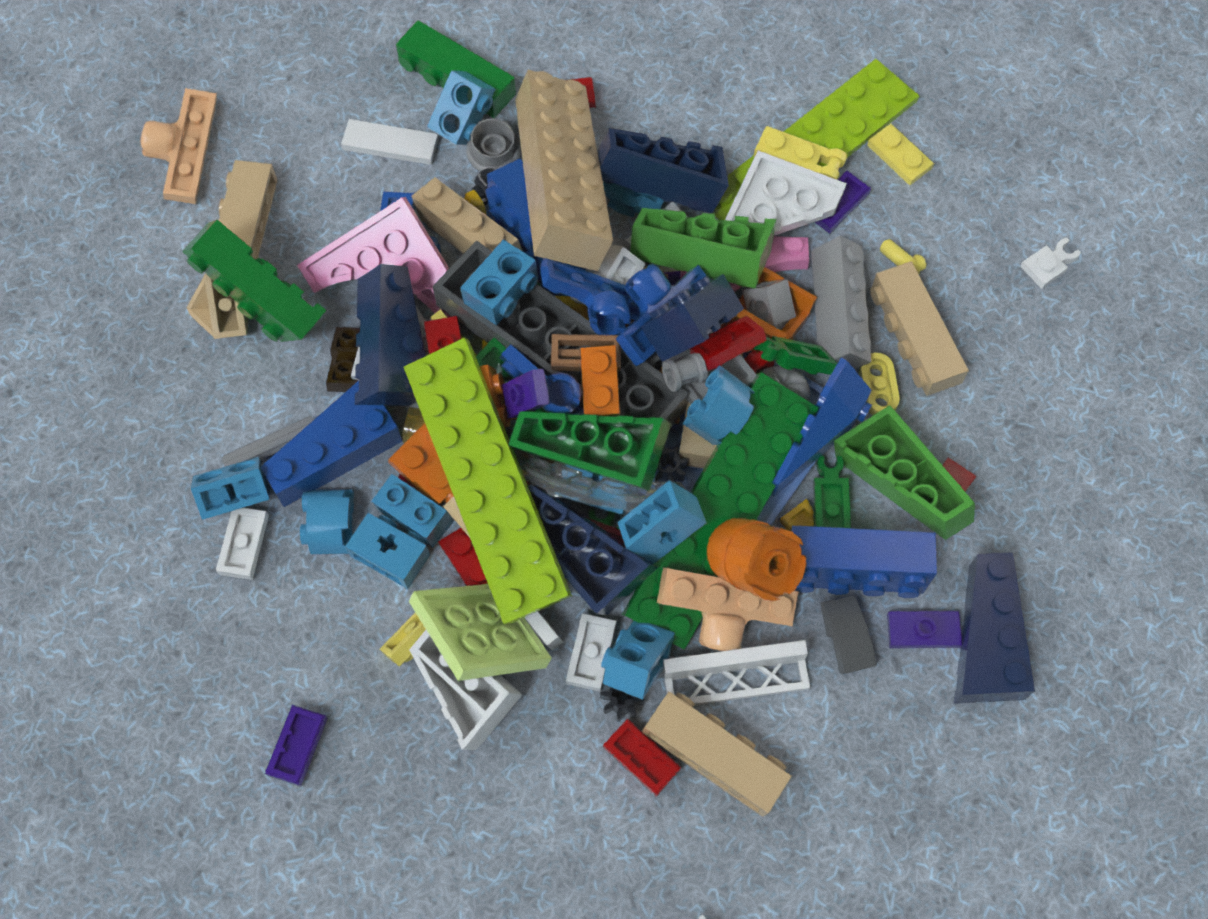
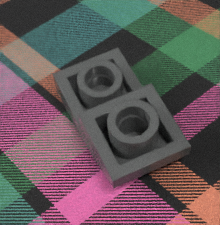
M855 595L820 602L826 635L833 639L839 673L847 674L877 666L868 628Z

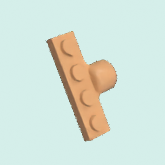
M185 88L179 119L176 123L169 124L150 120L144 124L141 134L142 154L145 157L162 159L169 162L163 190V197L166 200L196 204L217 102L216 93Z
M663 567L657 603L700 611L703 616L699 637L700 644L714 650L729 651L741 649L744 628L750 620L793 626L798 591H793L791 594L784 593L776 597L780 599L777 601L763 600L754 596L749 591L734 588L720 577Z

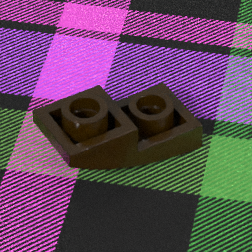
M336 327L330 348L332 360L326 380L327 392H346L358 381L351 379V373L358 347H356V334L360 332V328Z

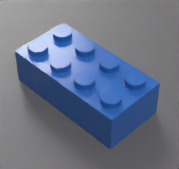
M519 158L487 174L488 188L485 190L488 199V210L486 215L519 240L522 252L536 260L539 283L542 288L550 291L543 287L540 265L544 258L534 256L523 161ZM550 291V293L554 296H567L562 293L556 294Z
M794 525L791 528V531L803 543V545L799 544L801 555L806 556V568L803 578L794 590L799 593L813 592L814 588L828 589V593L835 595L847 594L849 590H862L866 596L875 597L884 595V592H898V596L901 598L919 597V593L923 594L937 574L936 533Z

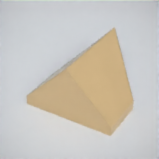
M204 274L186 307L191 317L214 339L248 335V318L238 310V303L230 295L225 297L219 293L212 285L214 281L207 274Z

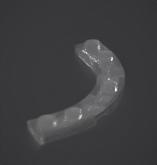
M510 419V427L505 428L509 441L516 424L514 419ZM512 447L525 480L546 490L547 494L553 497H565L596 506L625 510L629 513L667 483L652 482L650 491H646L604 477L601 481H593L588 477L582 476L581 471L569 468L558 462L550 464L545 460H541L539 456ZM674 482L678 486L685 489L681 482Z

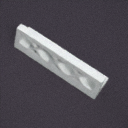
M801 640L664 659L663 674L666 693L671 692L674 694L672 680L687 678L698 686L691 697H688L695 705L810 689V683L805 663L808 655L806 641ZM797 663L801 682L787 684L775 675L782 665ZM776 666L772 673L764 667ZM748 669H758L768 676L760 688L752 689L740 680ZM734 671H741L737 677L730 673ZM722 673L733 681L724 693H715L705 685L713 674ZM706 675L702 682L695 678ZM771 680L779 684L774 686H767ZM736 685L744 689L739 691H732ZM701 690L709 694L697 696Z

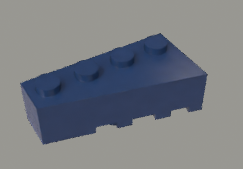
M609 128L597 150L602 181L605 183H614L627 187L634 192L659 197L663 201L675 202L695 211L712 214L729 186L722 146L712 145L711 149L708 150L702 149L698 142L688 141L687 145L683 146L675 144L672 138L661 136L657 141H653L643 133Z
M380 264L358 278L357 318L360 320V332L356 334V347H360V361L355 369V378L359 379V391L355 393V405L410 406L417 401L404 366L426 356L407 266Z
M532 484L528 486L564 577L596 614L608 615L658 568V566L626 549L623 542L544 488Z
M1013 552L977 554L969 565L965 613L961 633L962 646L958 660L954 704L1025 700L1035 692Z

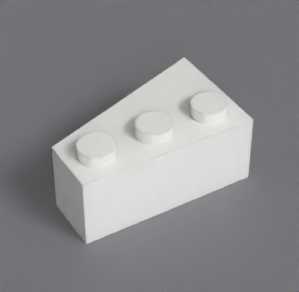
M427 630L410 648V652L429 688L434 691L442 706L441 711L455 730L459 738L457 741L462 750H477L520 699L522 694L501 675L458 681Z

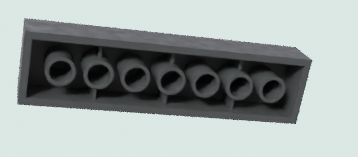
M476 240L433 285L436 305L450 316H457L458 322L487 343L494 337L506 348L511 344L538 369H543L546 376L560 372L574 377L580 384L582 394L579 406L584 410L582 371L551 370L552 334H598L592 330L590 322L537 283L531 292L524 293L519 298L513 313L507 318L503 317L497 325L464 304L460 287L492 253L491 250ZM513 270L508 272V274H515L519 271ZM491 294L488 295L486 298L492 299L497 297L498 295ZM566 345V346H559L558 349H580V348H586V347H599V346H570V345ZM621 347V370L618 372L620 416L664 418L672 427L687 408L689 392L682 387L680 390L672 392L667 387L661 372L647 362L635 366Z

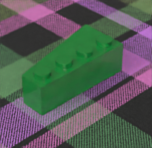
M219 220L207 223L182 251L188 257L187 263L195 271L201 274L205 272L214 281L212 283L213 287L225 297L230 295L238 303V310L251 320L255 318L263 326L262 332L275 342L278 340L281 342L302 340L327 311L318 303L312 307L303 300L301 295L304 291L294 283L291 285L286 281L279 280L277 278V269L268 261L259 257L254 259L250 256L253 253V249Z

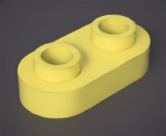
M871 353V363L859 368V376L872 390L867 400L868 403L872 404L869 413L875 415L889 405L896 411L900 402V395L893 362L885 354ZM878 369L881 375L874 376L870 373V370ZM882 398L886 401L887 405L880 406L875 400Z

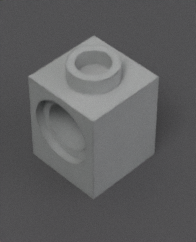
M788 279L764 281L757 284L756 289L748 287L742 290L747 311L777 329L785 327V321L796 317Z

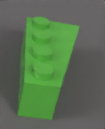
M642 208L632 226L630 252L645 263L657 264L673 268L677 271L688 272L699 265L710 279H715L724 274L730 283L756 289L772 250L776 219L765 218L763 224L748 222V217L735 216L734 221L716 220L715 214L702 213V215L692 218L686 217L684 211Z
M890 405L834 440L836 458L837 456H842L846 468L944 540H947L974 522V501Z

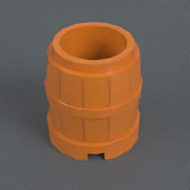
M744 518L727 520L715 528L707 545L708 562L712 571L718 577L728 582L734 588L749 591L754 596L763 600L777 601L780 599L776 597L784 593L791 594L802 580L806 568V556L801 555V547L799 545H803L801 539L792 531L770 526L762 521Z

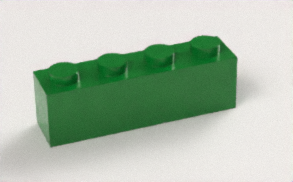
M419 20L396 43L400 65L409 72L413 70L418 72L432 86L439 85L444 88L451 70L466 71L495 88L492 95V105L488 112L485 113L494 119L516 95L514 76ZM471 89L467 92L469 102L472 100Z

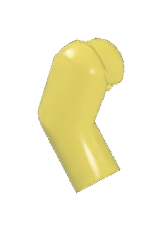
M887 239L881 244L880 252L895 265L899 266L912 261L918 274L926 268V261L923 256L915 254L912 257L891 239Z

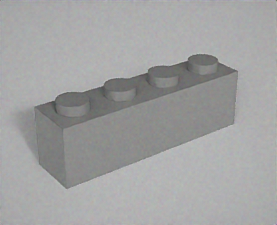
M840 235L811 250L814 295L817 297L815 302L817 343L837 363L840 358H843L854 369L871 363V340L868 327L869 313L866 303V281L864 279L863 267L864 254L861 245Z

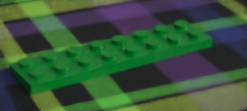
M762 372L756 374L750 385V388L755 393H750L749 403L754 407L748 421L738 434L735 435L733 432H729L722 438L721 443L715 447L690 492L697 497L707 523L654 563L658 568L636 588L622 615L637 623H650L674 632L672 644L683 650L688 645L703 616L698 610L657 603L663 567L718 577L712 571L707 559V545L710 536L715 528L727 520L733 518L757 520L775 488L772 482L795 441L800 443L803 437L800 432L809 414L814 416L818 410L817 406Z

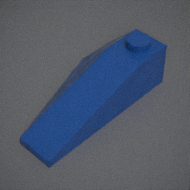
M840 358L825 384L820 398L815 405L818 407L814 416L809 414L800 432L803 435L800 443L796 441L793 443L772 482L775 485L771 493L772 496H776L834 445V440L852 429L856 420L863 422L872 406V404L867 402L872 390L847 360Z

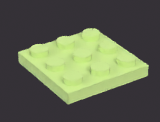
M488 584L414 591L409 600L410 605L458 681L547 668L552 659L525 618L509 625L503 623Z

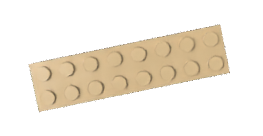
M528 69L515 102L534 256L598 271L613 242L586 86L575 80H563L553 77L544 71L536 72Z

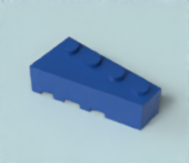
M359 381L261 466L283 507L302 498L303 492H311V490L324 486L402 442L398 427L384 405H355V393L359 391Z

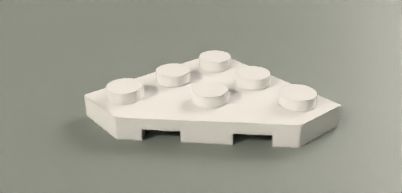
M758 150L725 220L734 221L735 216L748 217V222L764 224L765 218L776 219L775 236L833 216L847 183Z

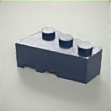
M724 274L713 280L708 275L691 285L694 290L692 293L686 289L670 299L673 303L671 307L668 303H665L649 313L652 319L642 325L641 328L651 345L654 346L662 362L710 338L708 335L710 332L718 331L722 328L721 324L727 323L744 309Z

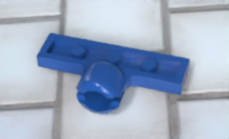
M544 258L540 271L543 287L553 293H562L586 304L590 327L596 334L620 335L626 329L625 324L631 323L630 318L636 320L639 317L640 309L637 308L628 296L623 284L570 264Z
M654 264L638 271L624 285L626 293L637 308L640 309V315L615 339L635 366L645 362L656 351L641 328L642 325L652 319L649 313L665 303H668L671 307L673 303L670 299L686 289L692 293L694 290L691 285L706 276L699 265L690 269L673 286L660 268Z
M511 344L500 356V359L504 361L501 367L513 378L538 369ZM560 372L549 376L545 375L549 404L542 407L547 413L583 415L584 410L579 406L582 392L577 380L569 374Z

